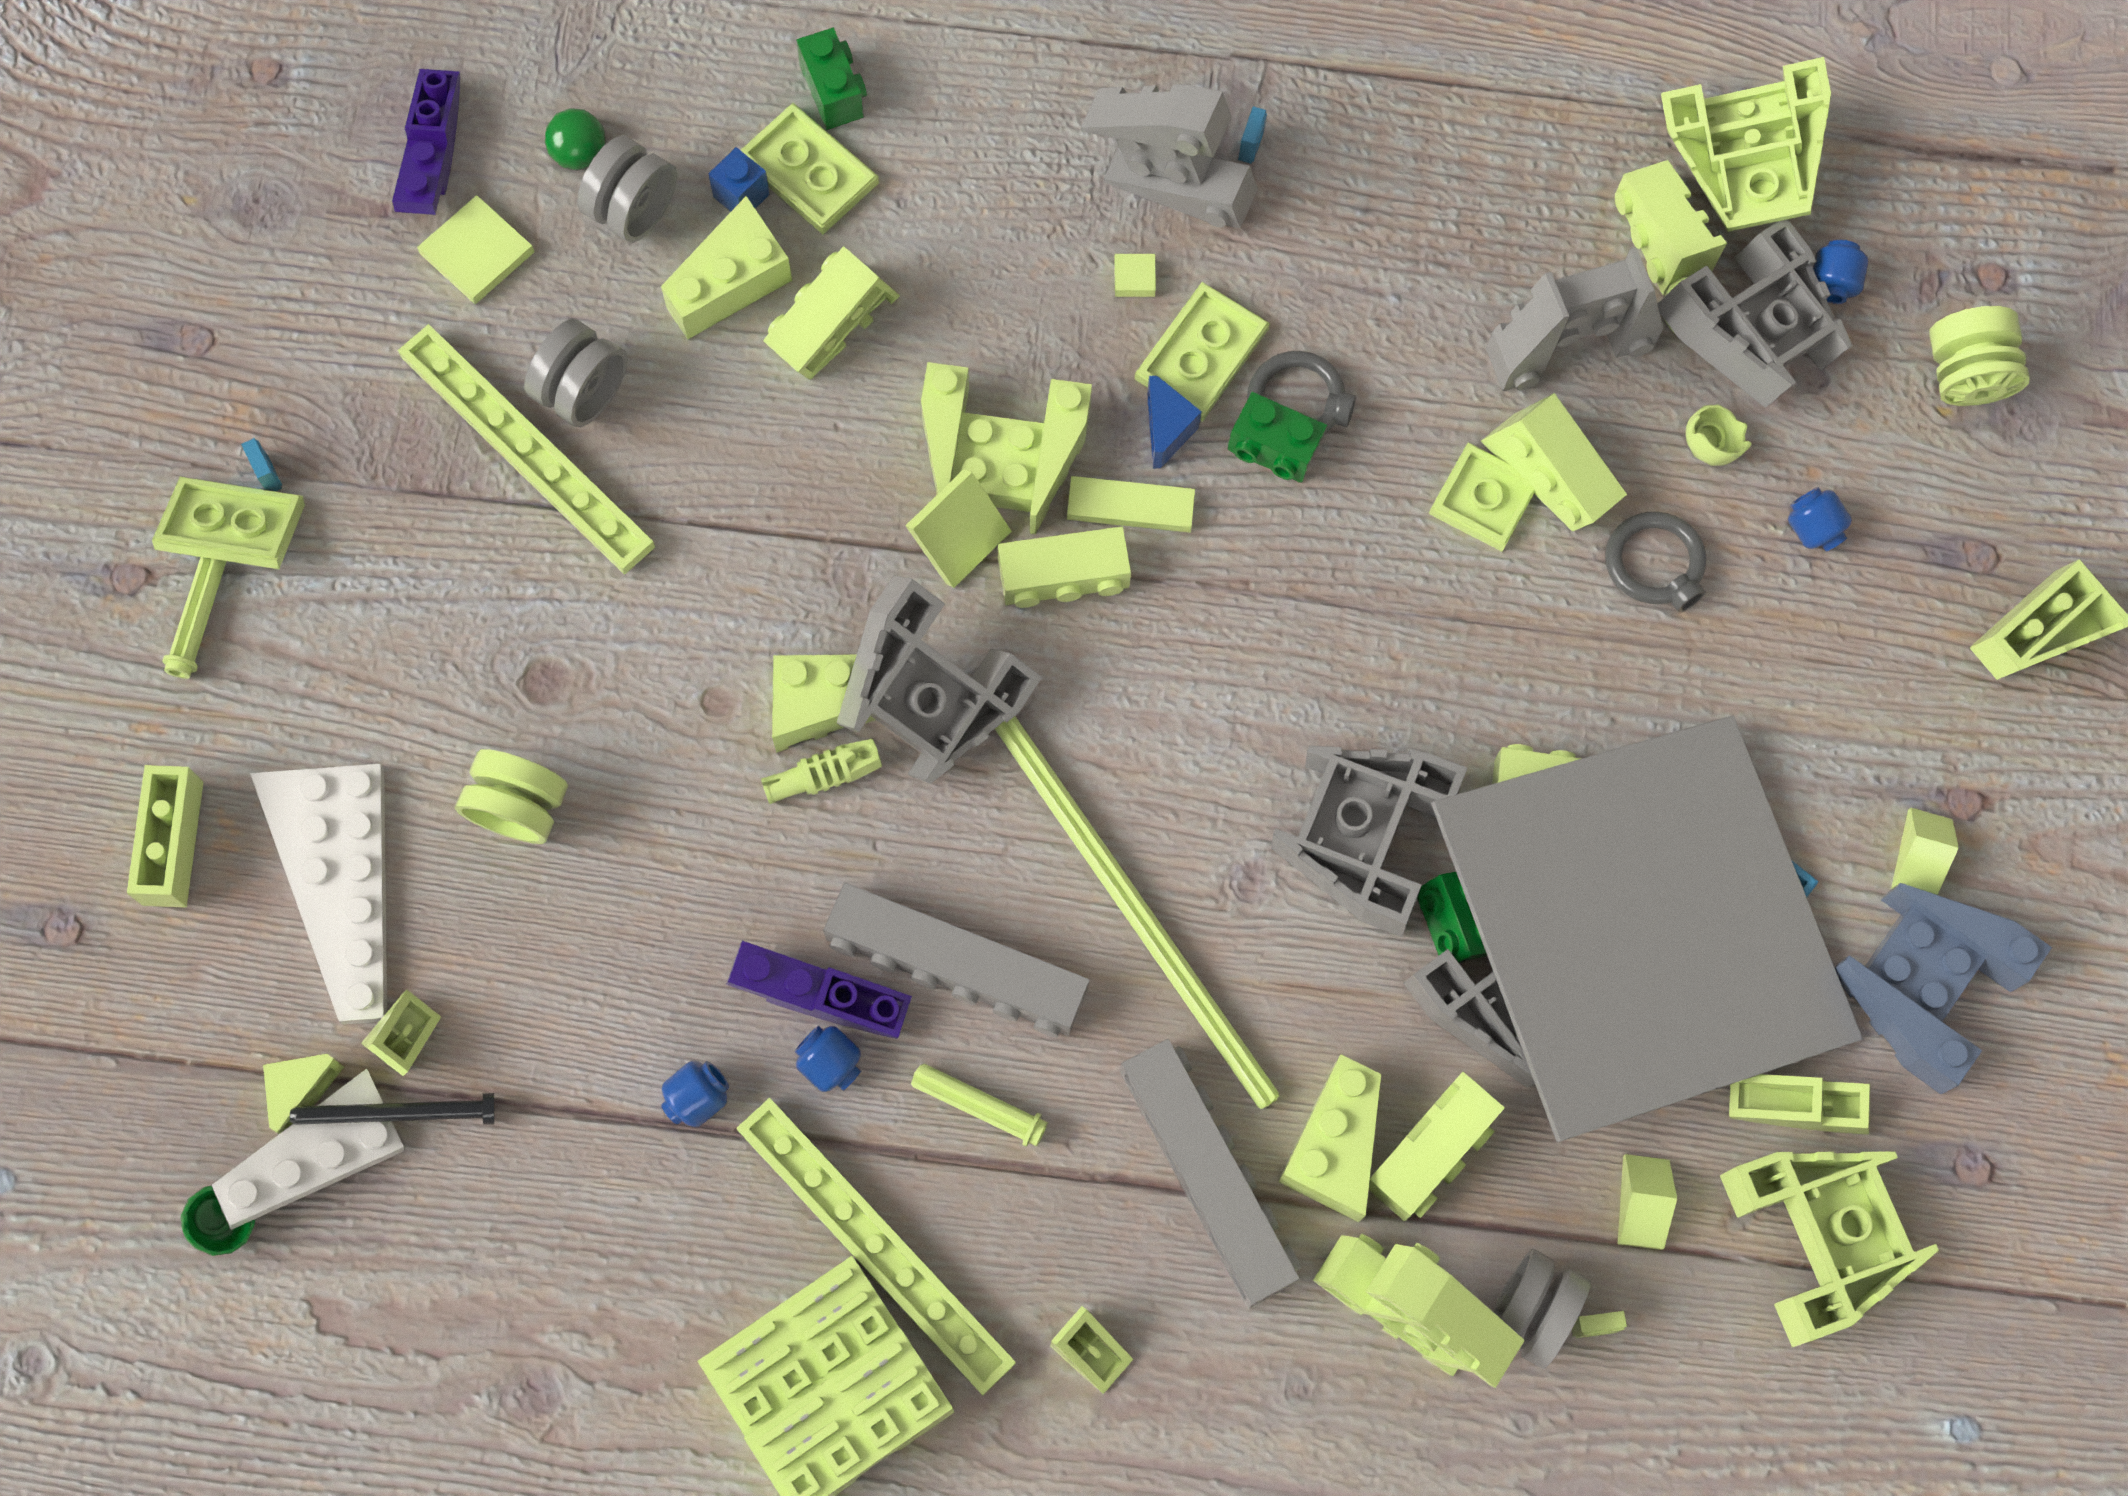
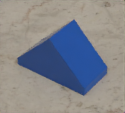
M1149 376L1147 401L1153 469L1162 468L1199 429L1202 411L1160 377Z

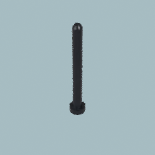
M483 1093L482 1100L296 1106L290 1110V1122L296 1125L483 1118V1125L495 1124L494 1093Z

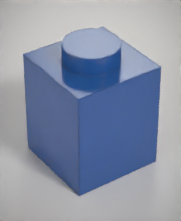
M737 147L708 173L713 198L730 212L745 196H747L756 209L770 195L766 171Z

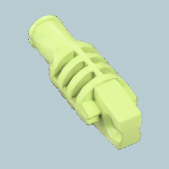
M863 740L837 746L831 751L829 749L825 750L823 754L818 755L817 753L812 755L811 758L807 759L805 757L800 759V762H797V767L776 775L761 778L769 804L803 792H807L808 795L811 793L815 795L818 794V791H827L832 786L838 787L842 785L841 783L853 782L881 768L882 763L874 740Z

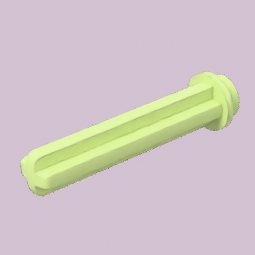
M200 557L170 654L165 655L162 660L166 665L164 671L169 675L188 679L191 673L197 671L198 665L195 663V659L227 561Z
M921 1064L912 1078L911 1085L914 1088L1022 1139V1145L1026 1147L1029 1143L1037 1147L1048 1125V1122L1041 1119L1042 1114L1037 1113L1033 1116L929 1065Z

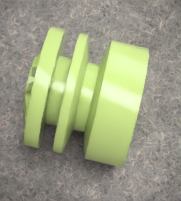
M1981 306L1965 309L1944 317L1929 329L1933 359L1940 364L1936 369L1937 381L1940 382V398L1945 403L1956 406L1993 403L2013 396L2029 384V372L2025 366L2026 356L2018 348L2022 344L2018 314L2013 309L2002 306Z

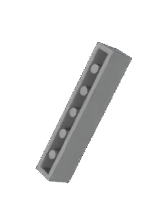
M845 882L823 930L826 940L831 942L830 948L841 954L853 957L855 952L870 957V963L881 970L894 973L895 969L898 968L912 974L911 980L919 985L935 989L937 984L953 990L951 995L964 1003L976 1005L977 1001H981L993 1006L992 1012L1010 1021H1017L1018 1017L1035 1023L1033 1027L1035 1030L1054 1038H1058L1059 1033L1066 1036L1070 1035L1089 988L1090 979Z
M1166 1039L1122 1062L1120 1073L1244 1303L1249 1309L1295 1284L1300 1279L1296 1271L1301 1269V1265L1290 1245L1287 1244L1282 1247L1274 1230L1278 1229L1279 1226L1269 1206L1265 1204L1260 1207L1252 1190L1256 1189L1257 1185L1251 1172L1245 1164L1238 1166L1230 1151L1235 1148L1229 1132L1223 1124L1217 1127L1208 1112L1213 1109V1105L1202 1085L1195 1088L1187 1072L1192 1070V1067L1185 1052L1180 1046L1174 1049L1170 1040Z

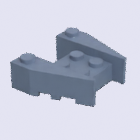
M1899 883L1885 894L1881 901L1901 915L1866 965H1862L1849 955L1834 966L1843 989L1850 998L1854 997L1871 1019L1869 1023L1878 1035L1882 1034L1896 1052L1894 1056L1901 1065L1936 1092L1943 1094L1959 1086L1982 1052L1977 1046L1943 1023V1020L1978 970L2007 991L2012 992L2031 980L2052 947L2013 920Z

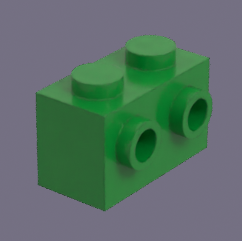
M834 27L796 39L799 65L826 130L864 118L862 98L867 96V91L861 74H853L850 64H853V57L847 41H839Z

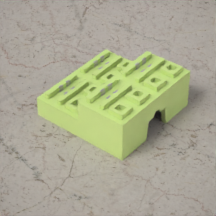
M850 1256L697 1361L744 1434L746 1443L780 1496H836L852 1485L859 1476L893 1452L902 1450L955 1413L950 1402L902 1329L899 1328L853 1256Z

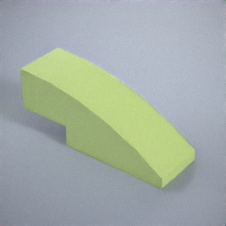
M1760 1074L1730 1084L1729 1118L1782 1127L1869 1135L1870 1084L1827 1082L1819 1077Z

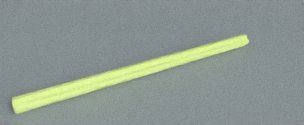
M1014 716L1008 722H1002L995 728L996 732L1257 1107L1263 1109L1275 1102L1279 1097L1277 1089L1018 719Z

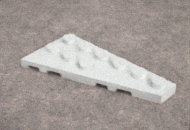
M381 764L250 773L338 1021L343 1025L379 1022L387 1013L384 767Z

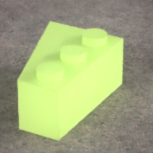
M1668 160L1625 173L1615 193L1616 207L1621 215L1626 216L1631 227L1632 241L1637 249L1642 250L1647 261L1646 266L1649 278L1653 283L1658 284L1662 295H1665L1668 287L1682 277L1691 276L1705 266H1708L1713 271L1727 245L1722 235L1713 237L1705 226V223L1709 222V217L1705 211L1695 212L1687 198L1691 197V192Z
M745 196L661 286L666 307L688 340L791 282L789 258L747 196Z
M844 246L839 252H834L826 258L821 267L822 272L812 283L804 285L795 296L794 305L785 315L778 316L768 328L769 334L763 340L798 373L809 380L846 347V343L843 340L858 324L865 329L873 322V317L869 314L885 299L892 304L900 297L896 291Z
M1555 393L1513 414L1481 440L1496 457L1511 465L1524 478L1521 481L1527 487L1531 485L1535 490L1534 494L1572 531L1594 523L1627 495Z
M2079 559L2054 571L1969 648L1998 680L2128 627V614Z
M857 654L773 655L772 739L776 753L789 749L790 745L812 738L817 740L828 736L827 733L844 728L837 724V720ZM870 716L865 723L875 721L876 719Z
M1340 1054L1278 1181L1357 1222H1360L1366 1216L1381 1082L1380 1073Z
M1462 1072L1370 1177L1369 1191L1403 1221H1406L1413 1213L1421 1218L1438 1198L1432 1191L1442 1180L1450 1184L1466 1166V1163L1461 1160L1463 1155L1471 1146L1478 1151L1495 1132L1489 1127L1490 1124L1505 1107L1467 1074Z

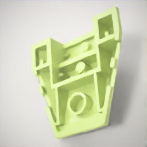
M1824 57L1783 66L1784 81L1733 93L1704 99L1701 84L1661 93L1667 132L1728 232L1811 215L1831 100V90Z

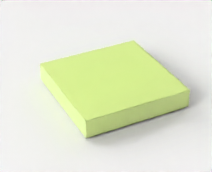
M477 195L417 247L420 255L475 305L534 253L533 246Z
M1468 442L1432 505L1429 514L1503 552L1535 490L1531 485L1527 487L1521 481L1525 479L1507 462Z
M963 469L905 525L944 582L953 588L1012 532L973 472Z

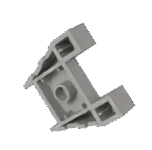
M1187 84L1173 85L1169 92H1159L1156 85L1143 86L1140 93H1126L1123 87L1099 88L1082 123L1081 130L1082 132L1113 137L1118 143L1119 147L1104 177L1105 183L1206 221L1216 227L1230 226L1241 228L1258 188L1249 165L1213 158L1232 117L1223 91Z
M1788 219L1779 221L1759 233L1734 257L1754 283L1748 289L1732 298L1709 267L1705 266L1679 282L1658 303L1661 316L1682 342L1765 408L1796 383L1785 368L1786 365L1807 352L1820 371H1822L1852 346L1842 320L1834 319L1826 298L1830 296V292L1825 281L1818 282L1812 268L1816 260L1810 247Z
M1631 248L1625 260L1554 280L1552 272L1545 273L1530 289L1533 298L1526 305L1524 303L1517 304L1510 311L1513 320L1507 324L1500 323L1493 330L1486 351L1503 391L1513 388L1526 390L1537 385L1543 377L1556 345L1558 347H1566L1574 344L1581 337L1595 333L1596 336L1607 335L1616 358L1629 354L1632 357H1638L1650 352L1662 333L1663 326L1655 290L1637 248Z
M894 575L869 612L837 724L859 732L870 716L921 752L908 775L931 784L954 766V761L971 747L978 746L989 737L988 734L1002 722H1008L1016 716L1042 679V676L1013 654L990 649L974 675L970 677L921 640L945 603L912 578Z
M1309 745L1305 767L1322 773L1323 777L1299 836L1297 837L1275 828L1272 849L1361 922L1403 937L1417 901L1421 884L1382 870L1386 856L1406 806L1435 816L1431 803L1435 800L1459 794L1467 767L1427 752L1411 751L1410 754L1387 753V750L1371 749L1370 752L1342 750V747Z
M1447 949L1404 982V985L1431 1020L1528 1088L1535 1084L1494 972L1475 985Z

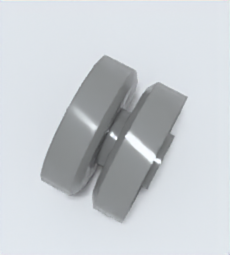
M625 135L614 137L593 158L583 176L578 190L577 205L579 211L595 222L602 225L607 223L609 230L631 243L639 241L655 227L670 204L678 176L676 166L654 153L647 155L645 147Z
M572 318L556 327L538 348L525 376V392L527 396L542 406L554 407L557 416L572 426L581 428L597 418L612 401L626 373L627 353L610 340L604 338L598 340L596 331L581 321Z
M1533 1248L1525 1255L1516 1271L1507 1281L1497 1300L1494 1313L1521 1337L1526 1331L1523 1338L1525 1341L1521 1346V1357L1541 1369H1546L1560 1351L1578 1319L1587 1299L1591 1280L1568 1269L1560 1273L1550 1286L1555 1271L1554 1260Z

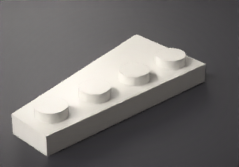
M365 1069L317 1106L383 1104L368 1070ZM392 1121L304 1125L293 1123L212 1184V1188L232 1230L404 1152V1146Z

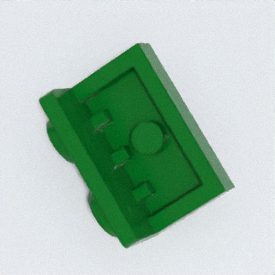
M1251 392L1231 431L1227 449L1244 462H1255L1272 470L1276 476L1282 479H1293L1301 483L1325 434L1327 425Z
M1457 872L1440 874L1423 884L1417 899L1438 955H1441L1448 949L1459 964L1467 960L1486 957V950Z

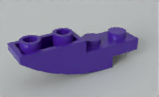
M419 69L405 125L407 143L392 199L395 212L436 215L440 195H446L458 121L461 79L459 71Z
M743 940L739 945L726 983L728 986L766 998L768 1003L792 1011L895 1039L899 1038L912 998L910 995L830 967L823 969Z

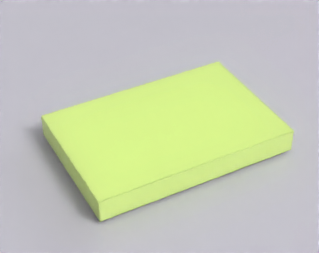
M794 103L787 107L741 149L744 154L766 171L768 187L822 235L879 184L878 175Z
M1201 282L1136 371L1134 379L1148 387L1149 376L1160 377L1202 411L1200 420L1203 422L1269 330L1270 323L1204 282Z
M179 477L154 534L152 543L154 549L159 551L280 569L304 509V499L301 495Z

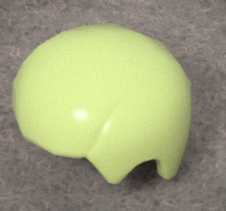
M1719 404L1701 407L1687 422L1686 441L1694 457L1710 466H1724L1742 456L1752 444L1750 441L1745 440L1747 424L1736 420V417L1730 410Z

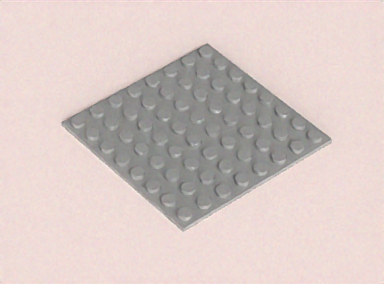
M1734 715L1435 800L1431 803L1557 1143L1863 1040Z

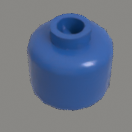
M1833 240L1828 243V246L1822 247L1816 252V262L1813 264V270L1818 282L1825 281L1830 292V296L1826 298L1827 302L1842 304L1848 298L1856 297L1863 291L1868 268V257L1860 250V246L1857 243L1848 240Z
M1816 487L1790 504L1793 510L1788 516V522L1806 548L1814 549L1822 546L1825 551H1829L1847 539L1844 531L1851 525L1852 518L1834 491H1821L1819 487Z
M818 1025L803 1039L794 1051L798 1055L796 1061L797 1070L822 1092L831 1091L836 1086L844 1091L861 1073V1070L856 1066L861 1057L859 1047L835 1026L822 1029Z
M692 1060L662 1084V1094L665 1101L661 1104V1107L666 1116L676 1125L684 1122L691 1127H700L727 1104L726 1090L729 1089V1084L720 1070L711 1062L706 1061L703 1064Z

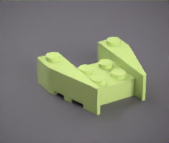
M927 362L921 406L936 495L963 469L973 472L995 507L1030 512V534H1036L1049 511L1050 504L1060 485L1062 486L1069 473V468L1085 443L1091 406L1092 384L1051 379L1044 423L965 413L969 393V368Z
M1895 1151L1861 1153L1775 1152L1736 1166L1720 1175L1737 1218L1784 1201L1820 1287L1774 1304L1792 1347L1851 1327L1873 1305L1892 1292L1893 1288L1911 1272L1916 1271L1939 1251L1937 1245L1934 1244L1914 1252L1877 1169V1167L1897 1159Z
M1363 1234L1359 1238L1341 1235L1314 1277L1313 1281L1359 1315H1370L1384 1326L1382 1328L1383 1331L1395 1339L1401 1338L1421 1353L1423 1358L1448 1375L1454 1376L1456 1371L1461 1369L1473 1372L1493 1388L1497 1387L1525 1340L1451 1274L1437 1265L1440 1260L1437 1254L1419 1243H1416L1414 1247L1395 1244L1387 1258L1381 1255L1384 1248L1370 1237Z

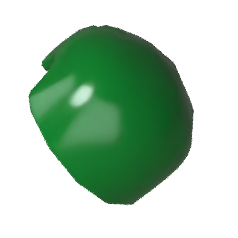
M568 108L556 113L545 131V145L548 154L562 168L581 170L589 167L593 158L606 144L605 130L596 116L584 109Z
M205 1186L190 1196L180 1218L183 1234L193 1248L211 1256L231 1254L247 1243L255 1226L254 1219L231 1230L212 1186Z

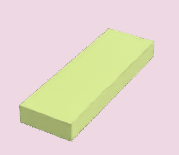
M1071 476L1067 520L1191 533L1195 489Z

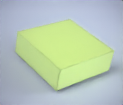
M1115 254V297H1155V254Z
M1624 1311L1579 1316L1572 1328V1336L1583 1338L1623 1331L1627 1327Z

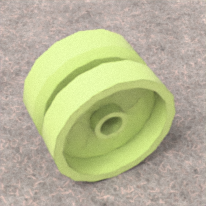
M480 749L476 753L469 771L477 784L466 785L462 788L454 809L468 821L497 834L532 844L547 842L554 820L545 809L550 810L561 806L568 788L567 782L556 773L527 759L491 749Z

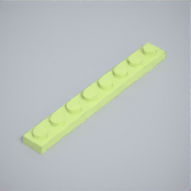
M429 324L397 350L400 357L624 575L655 548L652 539Z
M768 1098L736 1128L982 1396L1016 1364L1012 1357L771 1098Z

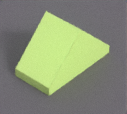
M1912 807L1908 809L1891 889L1899 883H1903L1938 895L1959 848L1953 819Z
M406 990L361 1044L404 1076L411 1068L441 1016L410 991Z
M328 1054L263 1065L269 1128L280 1134L293 1123L290 1122V1110L296 1106H314L344 1066Z
M1628 1154L1623 1155L1618 1228L1619 1245L1658 1250L1665 1248L1677 1202L1670 1160Z
M1083 1306L1079 1308L1059 1331L1050 1344L1054 1351L1102 1394L1108 1390L1133 1360Z

